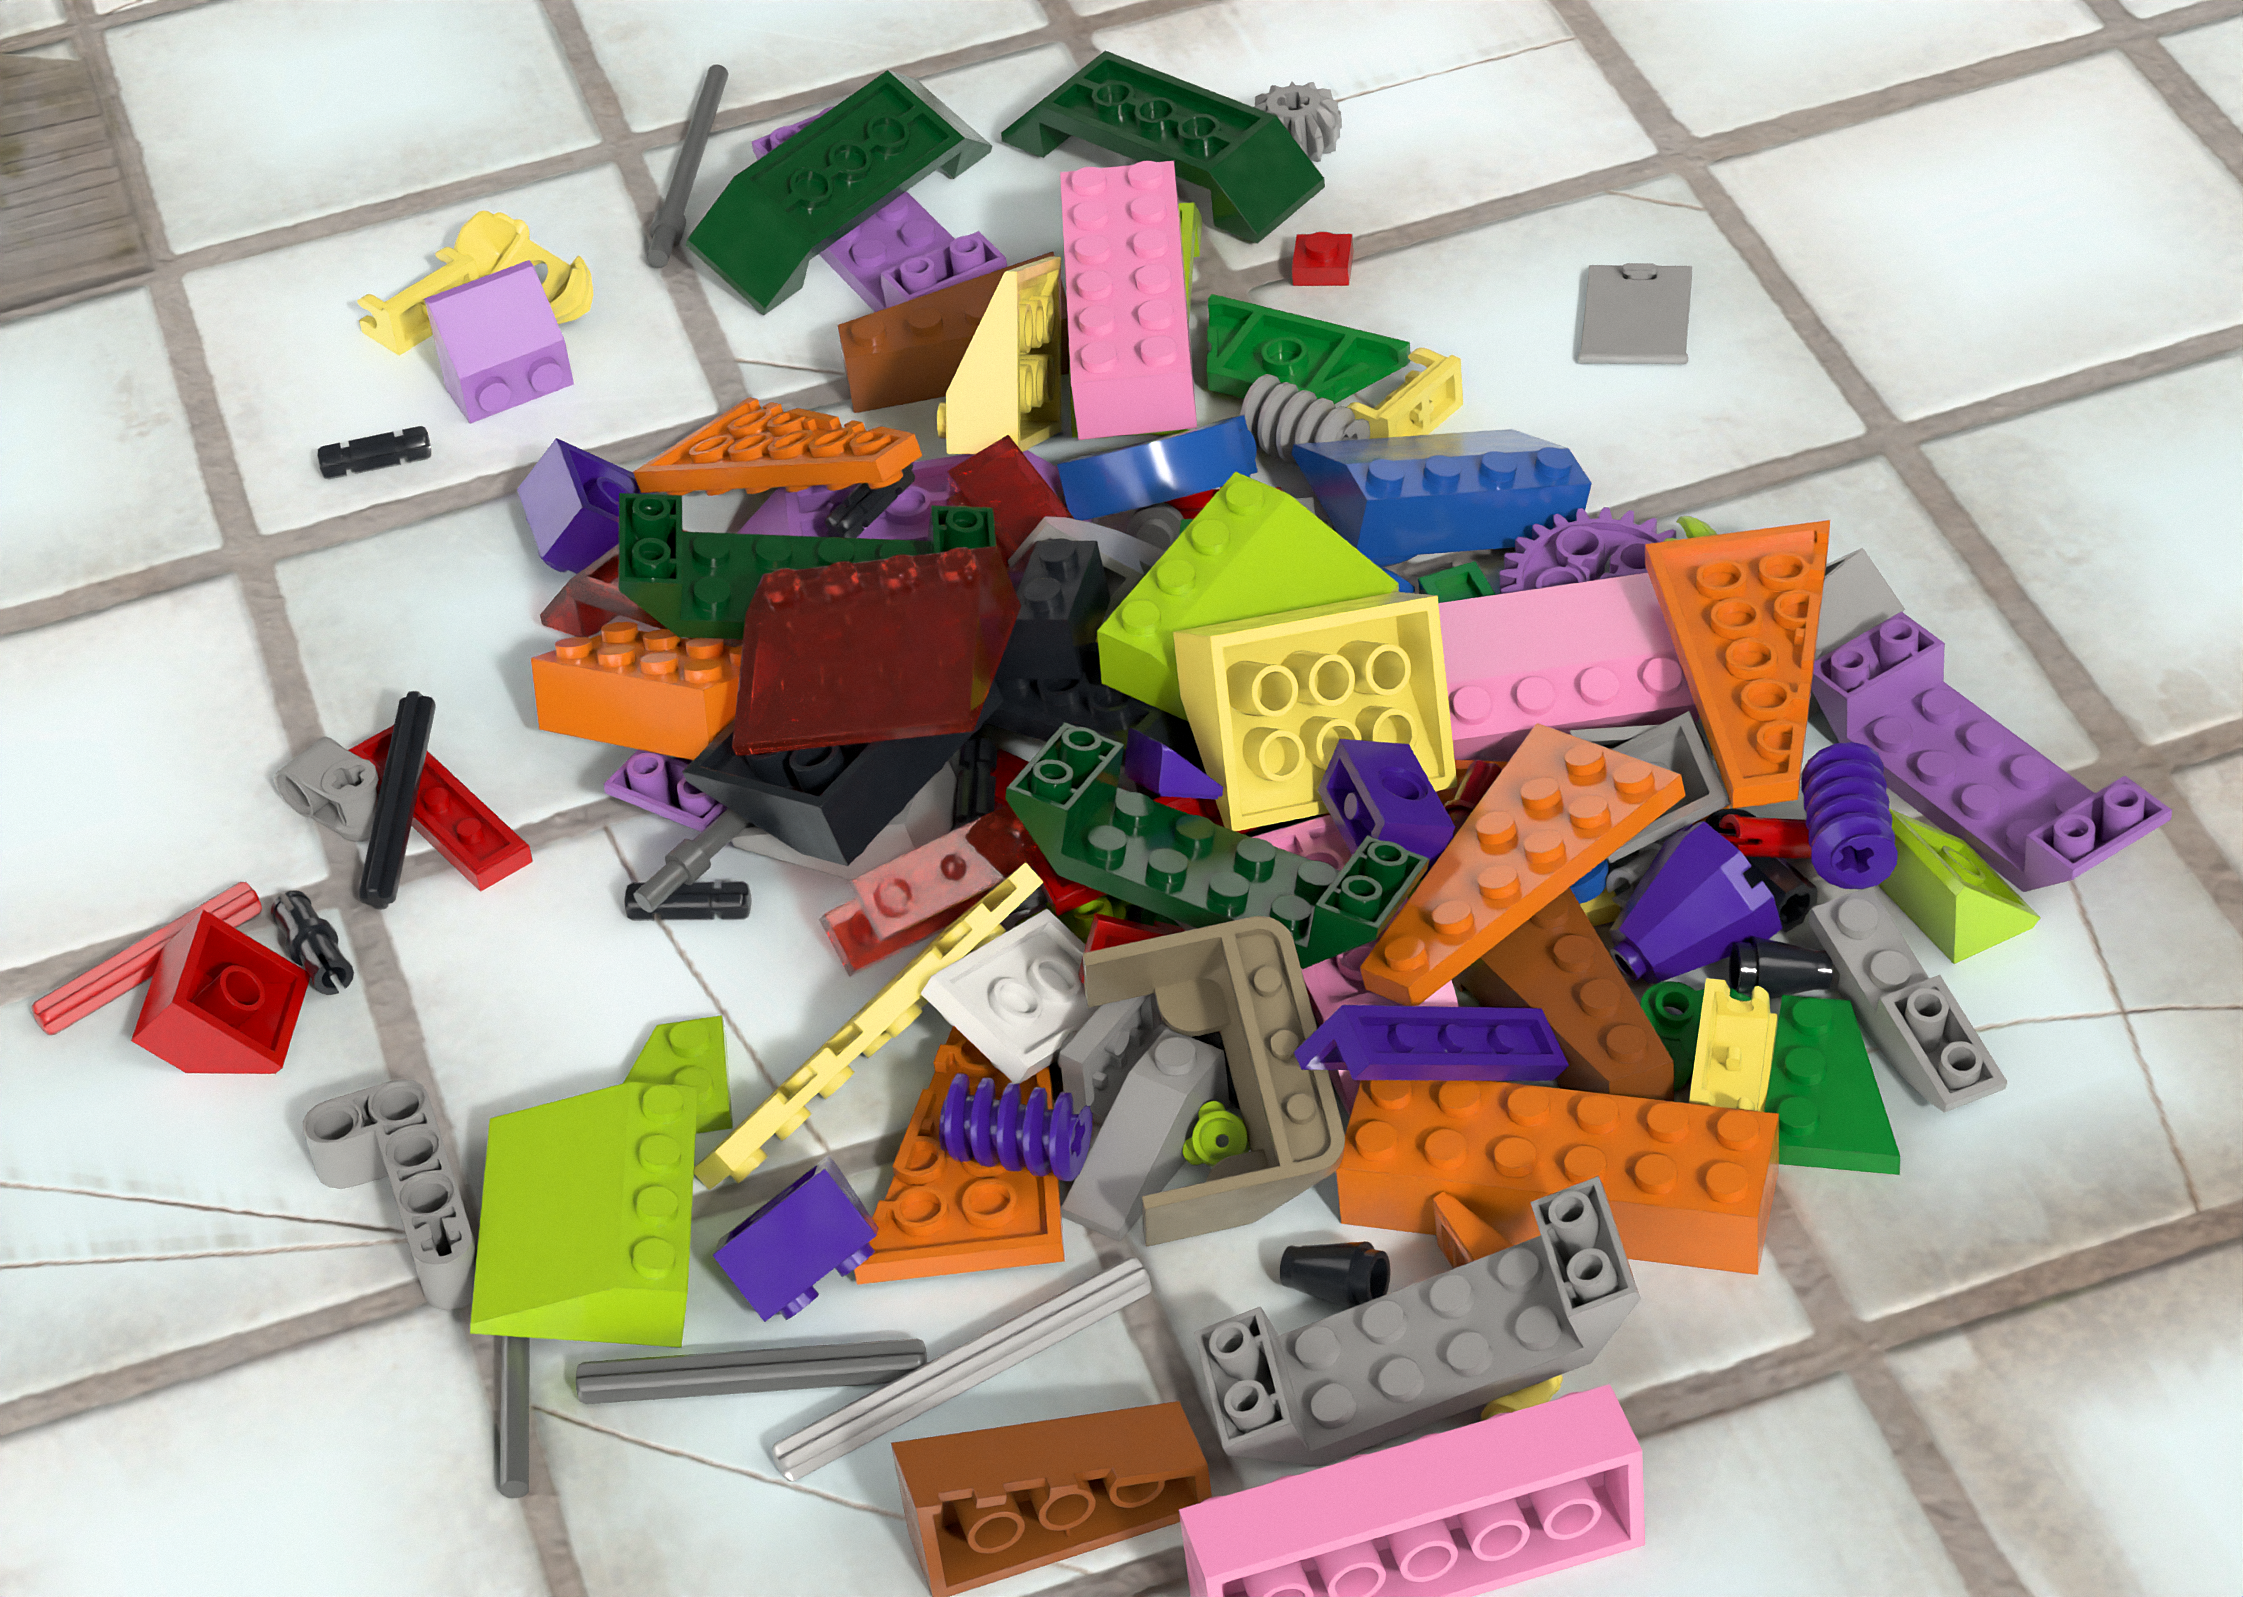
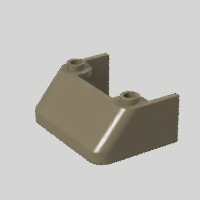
M1254 916L1083 953L1085 997L1088 1008L1155 993L1160 1016L1164 1023L1174 1032L1185 1036H1200L1220 1031L1243 1123L1248 1133L1251 1152L1230 1156L1219 1161L1210 1170L1205 1183L1142 1196L1143 1235L1146 1247L1254 1223L1337 1170L1344 1156L1345 1134L1328 1070H1301L1294 1051L1317 1030L1293 937L1281 922L1270 917Z

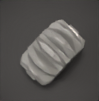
M1291 81L1289 86L1279 87L1272 85L1270 86L1269 93L1255 96L1254 107L1276 115L1311 161L1321 162L1322 154L1336 151V141L1340 138V129H1342L1341 111L1338 110V102L1333 100L1330 89H1317L1314 82L1301 86L1295 85Z

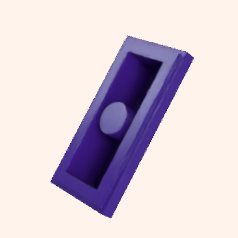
M1129 728L1124 774L1129 779L1160 796L1218 799V797H1222L1223 786L1166 745L1134 728Z

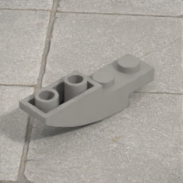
M1872 887L1855 891L1811 908L1808 923L1840 973L1837 987L1838 992L1844 1000L1851 1001L1857 1021L1890 1064L1917 1092L1945 1113L2006 1089V1078L1941 975L1932 978L1928 977Z

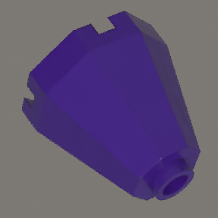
M1704 821L1698 822L1694 826L1692 823L1687 824L1664 842L1609 930L1614 943V947L1610 949V954L1619 969L1631 980L1636 981L1641 977L1648 984L1660 983L1730 957L1734 942H1749L1750 936L1765 939L1773 937L1782 929L1774 896L1763 881L1751 888L1743 876V873L1751 867V864L1732 843Z

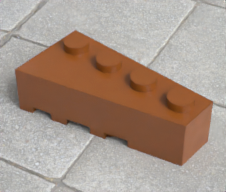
M1054 252L1034 257L837 325L854 413L946 397V392L1005 271L1047 257H1055ZM1061 280V375L1069 374L1067 298Z
M1570 887L1452 979V984L1460 992L1467 989L1479 1001L1480 1007L1542 1008L1569 1064L1557 1076L1560 1089L1674 1102L1673 1060Z
M1180 1401L891 1443L909 1537L932 1597H950L1179 1523V1509L1199 1504L1212 1497L1208 1464Z

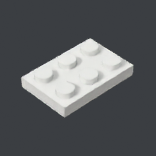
M1048 909L932 975L921 992V995L942 1014L944 1019L955 1026L990 1060L995 1068L1003 1072L1012 1082L1019 1084L1057 1061L1062 1044L1068 1035L1073 1031H1079L1097 1011L1098 1007L1088 1008L1085 997V984L1080 982L1078 975L1086 945Z

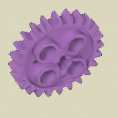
M1603 507L1598 519H1590L1587 512L1580 508L1577 510L1576 521L1570 523L1561 515L1555 514L1553 515V529L1549 530L1542 525L1534 524L1532 525V540L1517 537L1515 539L1516 553H1505L1504 570H1501L1499 573L1500 594L1648 573L1645 566V544L1663 542L1665 538L1676 539V531L1671 529L1657 534V519L1651 518L1641 525L1634 524V511L1631 510L1627 511L1620 520L1612 519L1609 507ZM1610 557V573H1605V565Z

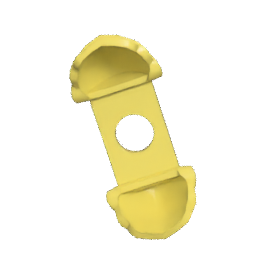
M479 211L462 226L456 239L454 250L464 256L469 254L475 258L479 278L530 260L533 266L544 263L547 265L548 273L541 285L557 323L561 324L576 320L590 311L593 299L592 277L587 265L580 256H577L569 265L530 240L529 228L524 221L520 219L513 220L501 212L492 214L489 211Z

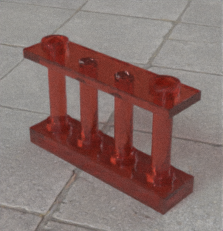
M1008 804L852 879L849 885L856 898L824 913L819 921L846 972L851 977L942 932L954 920L989 893L988 889L1000 884L1025 862L1030 868H1033L1047 861V858Z

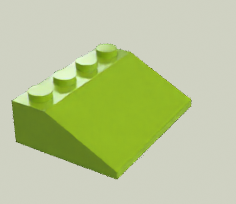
M1234 472L1097 630L1102 684L1188 721L1180 697L1173 632L1399 592V583L1290 494Z
M626 1082L490 1118L470 1334L682 1348L688 1295L698 1086Z

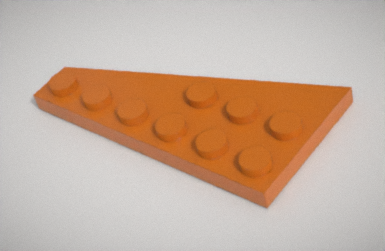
M748 397L633 471L641 493L666 492L667 495H685L692 491L705 490L708 496H715L732 489L745 488L747 494H756L772 487H785L787 492H798L813 485H826L827 490L835 491L857 483H867L870 489H878L899 481L903 477L902 469L923 455L914 433L883 426L866 431L863 422L855 420L844 424L845 428H843L837 416L801 408L783 412L781 404L774 402L762 406L764 409L762 410L758 399Z
M1830 520L1645 544V566L1733 809L1798 800L1828 556Z
M1536 723L1360 966L1365 989L1404 1006H1419L1683 799L1686 795L1681 774Z
M952 1026L946 1044H940L933 1061L935 1072L928 1089H923L893 1163L894 1177L884 1201L879 1200L872 1219L878 1226L877 1236L868 1243L875 1252L854 1269L857 1285L1065 1262L1059 1179L1053 1174V1170L1047 1176H1035L1030 1173L1027 1166L1021 1171H1008L1002 1166L1001 1162L992 1167L981 1166L975 1160V1157L968 1162L955 1161L948 1151L944 1152L940 1147L939 1126L941 1109L952 1080L957 1073L968 1075L970 1095H975L977 1087L983 1078L993 1079L996 1099L1001 1100L1008 1083L1012 1082L1003 1072L995 1068L990 1060L955 1026ZM1051 1065L1019 1084L1022 1104L1027 1105L1035 1087H1042L1047 1092L1048 1109L1054 1108Z

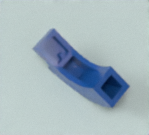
M1245 415L1223 419L1174 435L1093 453L1057 464L1069 516L1071 519L1081 521L1223 486L1234 472L1247 477L1258 472L1255 461L1257 455L1256 442L1252 433L1247 428Z

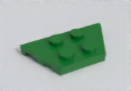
M1211 294L1208 298L1207 379L1208 389L1244 399L1252 384L1259 377L1270 374L1278 377L1281 383H1292L1297 386L1299 391H1311L1316 395L1317 399L1326 398L1336 404L1402 369L1411 361L1408 358V355L1411 353L1410 342L1215 294Z

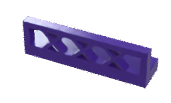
M1342 1005L1294 1051L1301 1070H1349L1353 1080L1553 1081L1569 1066L1542 1008Z

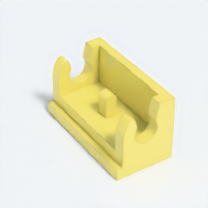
M444 247L437 251L435 255L439 260L447 264L385 302L372 294H366L358 299V304L363 309L370 311L374 316L367 315L359 320L362 333L398 356L431 337L433 334L424 298L479 279L474 257L469 254L464 256L451 247Z
M1417 348L1408 355V358L1416 364L1424 365L1427 369L1423 372L1411 370L1405 375V382L1387 395L1374 408L1359 402L1350 403L1347 407L1353 411L1355 419L1369 421V439L1428 435L1463 405L1461 359L1453 355L1445 357L1427 348Z
M1706 978L1689 1098L1690 1104L1765 1111L1778 1017L1777 1014L1770 1013L1769 994L1763 988L1755 986L1750 1001H1739L1730 997V988L1725 980Z

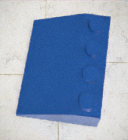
M1513 429L1293 444L1292 456L1339 535L1367 558L1515 547V539L1517 537L1532 540V525L1534 524L1542 525L1549 530L1553 529V515L1555 514L1561 515L1569 523L1576 521L1577 510L1580 508L1586 509L1592 485L1569 448Z

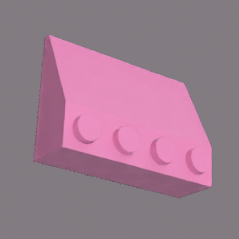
M1648 573L1438 603L1455 760L1480 759L1482 761L1509 762L1536 723L1570 734V730L1660 725L1688 711L1695 722L1699 720L1696 705Z

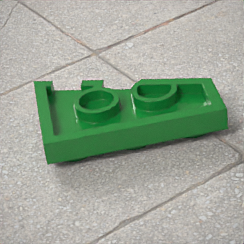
M1782 995L1764 1111L1779 1114V1164L1900 1175V1153L1851 1001Z

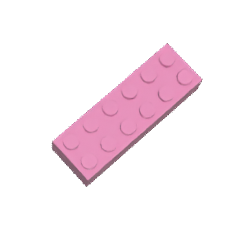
M1141 161L1127 166L1107 168L1084 167L1077 171L1060 172L1070 373L1078 440L1197 428L1181 222L1174 161Z
M1608 1384L1584 1392L1568 1393L1559 1399L1512 1413H1499L1487 1420L1443 1433L1427 1434L1416 1441L1371 1454L1355 1455L1343 1462L1299 1475L1283 1476L1271 1483L1227 1496L1211 1497L1199 1504L1179 1509L1191 1597H1472L1645 1545L1642 1449L1611 1385Z

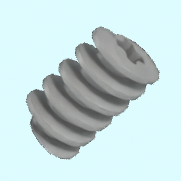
M1270 374L1259 377L1252 384L1244 398L1240 415H1245L1247 428L1255 439L1257 449L1264 450L1270 456L1282 458L1286 463L1298 466L1292 456L1293 444L1370 438L1369 421L1365 419L1355 420V415L1350 408L1344 406L1336 408L1333 401L1326 398L1317 399L1313 392L1307 390L1299 391L1296 385L1288 382L1281 383L1278 377Z

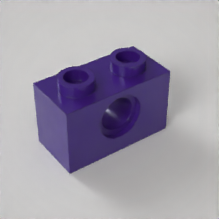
M1339 739L1318 787V792L1352 855L1355 853L1367 835L1381 841L1394 842L1401 845L1405 850L1429 858L1428 869L1421 877L1425 878L1451 842L1455 826L1410 745Z

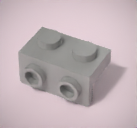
M1155 993L1099 1005L1097 1011L1079 1031L1070 1033L1065 1039L1059 1052L1058 1064L1062 1072L1063 1091L1070 1092L1073 1097L1074 1113L1079 1114L1085 1105L1090 1106L1093 1113V1121L1103 1125L1129 1071L1165 1028L1170 1029L1161 1023Z

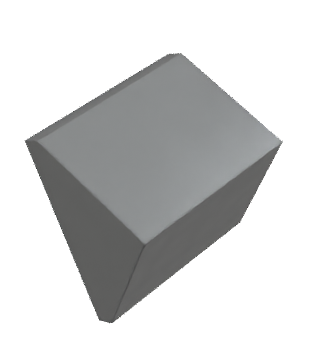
M1689 711L1612 749L1681 774L1686 796L1607 858L1612 863L1683 828L1687 824L1694 823L1731 804L1719 769Z

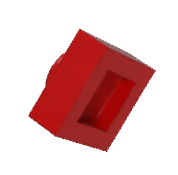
M1323 231L1313 234H1297L1292 262L1293 286H1349L1354 254L1353 235L1333 234Z

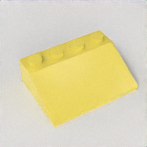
M1047 257L1005 271L946 392V402H940L938 406L937 431L940 439H946L947 454L1019 455L1062 431L1061 257Z
M1394 592L1173 632L1180 697L1206 774L1223 786L1222 797H1218L1215 800L1225 828L1240 831L1329 813L1318 792V787L1339 739L1409 744L1435 791L1457 787L1438 596Z

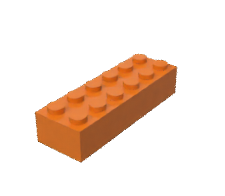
M1361 1080L1345 1134L1344 1156L1336 1170L1341 1224L1436 1235L1433 1198L1444 1191L1462 1203L1510 1243L1517 1245L1541 1235L1531 1206L1532 1201L1599 1176L1604 1186L1627 1259L1758 1275L1779 1172V1114L1498 1081Z

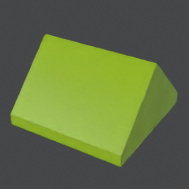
M1889 808L1893 819L1892 829L1895 832V847L1898 851L1897 865L1891 875L1878 884V886L1953 964L2032 929L2041 919L1964 840Z

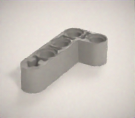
M394 1080L315 1105L307 1112L303 1120V1132L316 1175L321 1183L330 1188L344 1189L388 1176L422 1290L428 1303L437 1309L449 1311L462 1309L472 1304L477 1249L428 1092L424 1086L414 1080Z

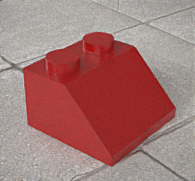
M203 909L162 948L131 1041L185 1073L276 1074L283 1068L310 981V975L306 970Z

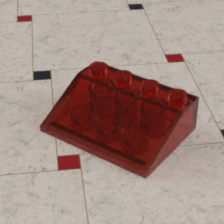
M959 547L942 553L917 556L901 554L884 560L859 563L843 561L825 567L800 570L785 568L763 574L745 616L732 742L736 755L974 731L1021 608L997 547L975 549Z

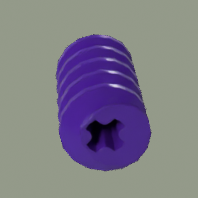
M1835 743L1819 750L1807 761L1801 773V791L1804 795L1803 806L1806 812V826L1809 830L1808 841L1811 847V862L1820 877L1829 884L1843 889H1865L1877 886L1891 875L1897 865L1898 851L1895 847V832L1892 829V814L1889 811L1890 801L1886 793L1887 782L1883 775L1884 764L1878 752L1860 743Z
M957 1073L952 1080L941 1109L939 1126L940 1147L944 1152L948 1151L955 1161L968 1162L975 1157V1160L981 1166L992 1167L1001 1162L1002 1166L1008 1171H1021L1027 1166L1030 1173L1035 1176H1047L1053 1170V1174L1059 1180L1073 1181L1080 1174L1086 1161L1092 1134L1093 1113L1090 1106L1085 1105L1079 1114H1075L1073 1097L1070 1092H1061L1054 1108L1048 1109L1047 1092L1042 1087H1035L1027 1105L1022 1104L1020 1085L1014 1082L1008 1083L1001 1100L996 1099L995 1083L991 1078H983L977 1087L975 1095H970L968 1075Z

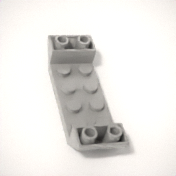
M1599 1176L1531 1202L1540 1236L1280 1336L1261 1306L1195 1331L1194 1335L1222 1446L1226 1454L1233 1457L1321 1466L1592 1363L1641 1299L1604 1186Z

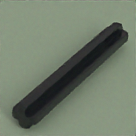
M409 691L407 696L402 698L398 704L358 892L360 901L363 904L372 905L375 909L380 910L386 909L397 897L436 709L433 698L423 696L419 691Z

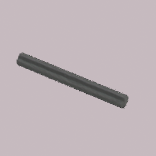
M916 1338L582 1362L577 1366L576 1391L580 1402L584 1404L887 1384L926 1364L927 1352L924 1342Z

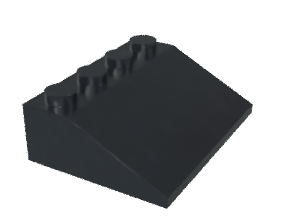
M839 612L682 773L688 783L797 852L849 866L865 851L867 846L890 821L904 810L907 803L944 767L945 763L982 727L983 723L1004 700L979 642Z

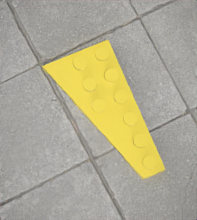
M1025 862L948 925L694 1167V1174L711 1190L729 1175L737 1183L746 1178L768 1157L760 1146L774 1133L781 1141L786 1139L812 1114L804 1106L818 1092L824 1099H827L855 1073L848 1065L861 1052L867 1058L871 1057L888 1040L895 1038L923 1012L921 1008L929 1001L921 995V992L932 975L1006 932L1000 922L1043 883L1041 878Z

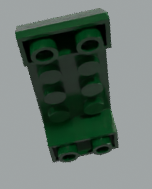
M1104 51L1001 132L1002 142L1042 158L1069 137L1075 136L1138 162L1174 161L1176 177L1211 191L1214 226L1257 244L1325 187V180L1322 174L1276 115L1108 51Z
M887 70L734 176L687 238L686 247L762 315H766L803 288L808 264L812 258L939 167L955 179L991 153L992 145L918 80Z
M619 493L618 590L678 637L811 642L839 612L949 635L998 605L999 583L993 508L931 505L927 541L682 531V495Z
M1065 722L1010 783L1006 790L1005 799L1059 876L1197 929L1254 916L1273 918L1281 922L1291 933L1302 969L1376 940L1424 875L1429 864V858L1405 850L1397 843L1381 841L1367 835L1343 869L1339 871L1325 862L1313 861L1275 847L1264 839L1251 838L1214 824L1205 817L1190 815L1153 801L1144 794L1121 789L1118 787L1124 744L1100 736L1089 728L1076 727Z

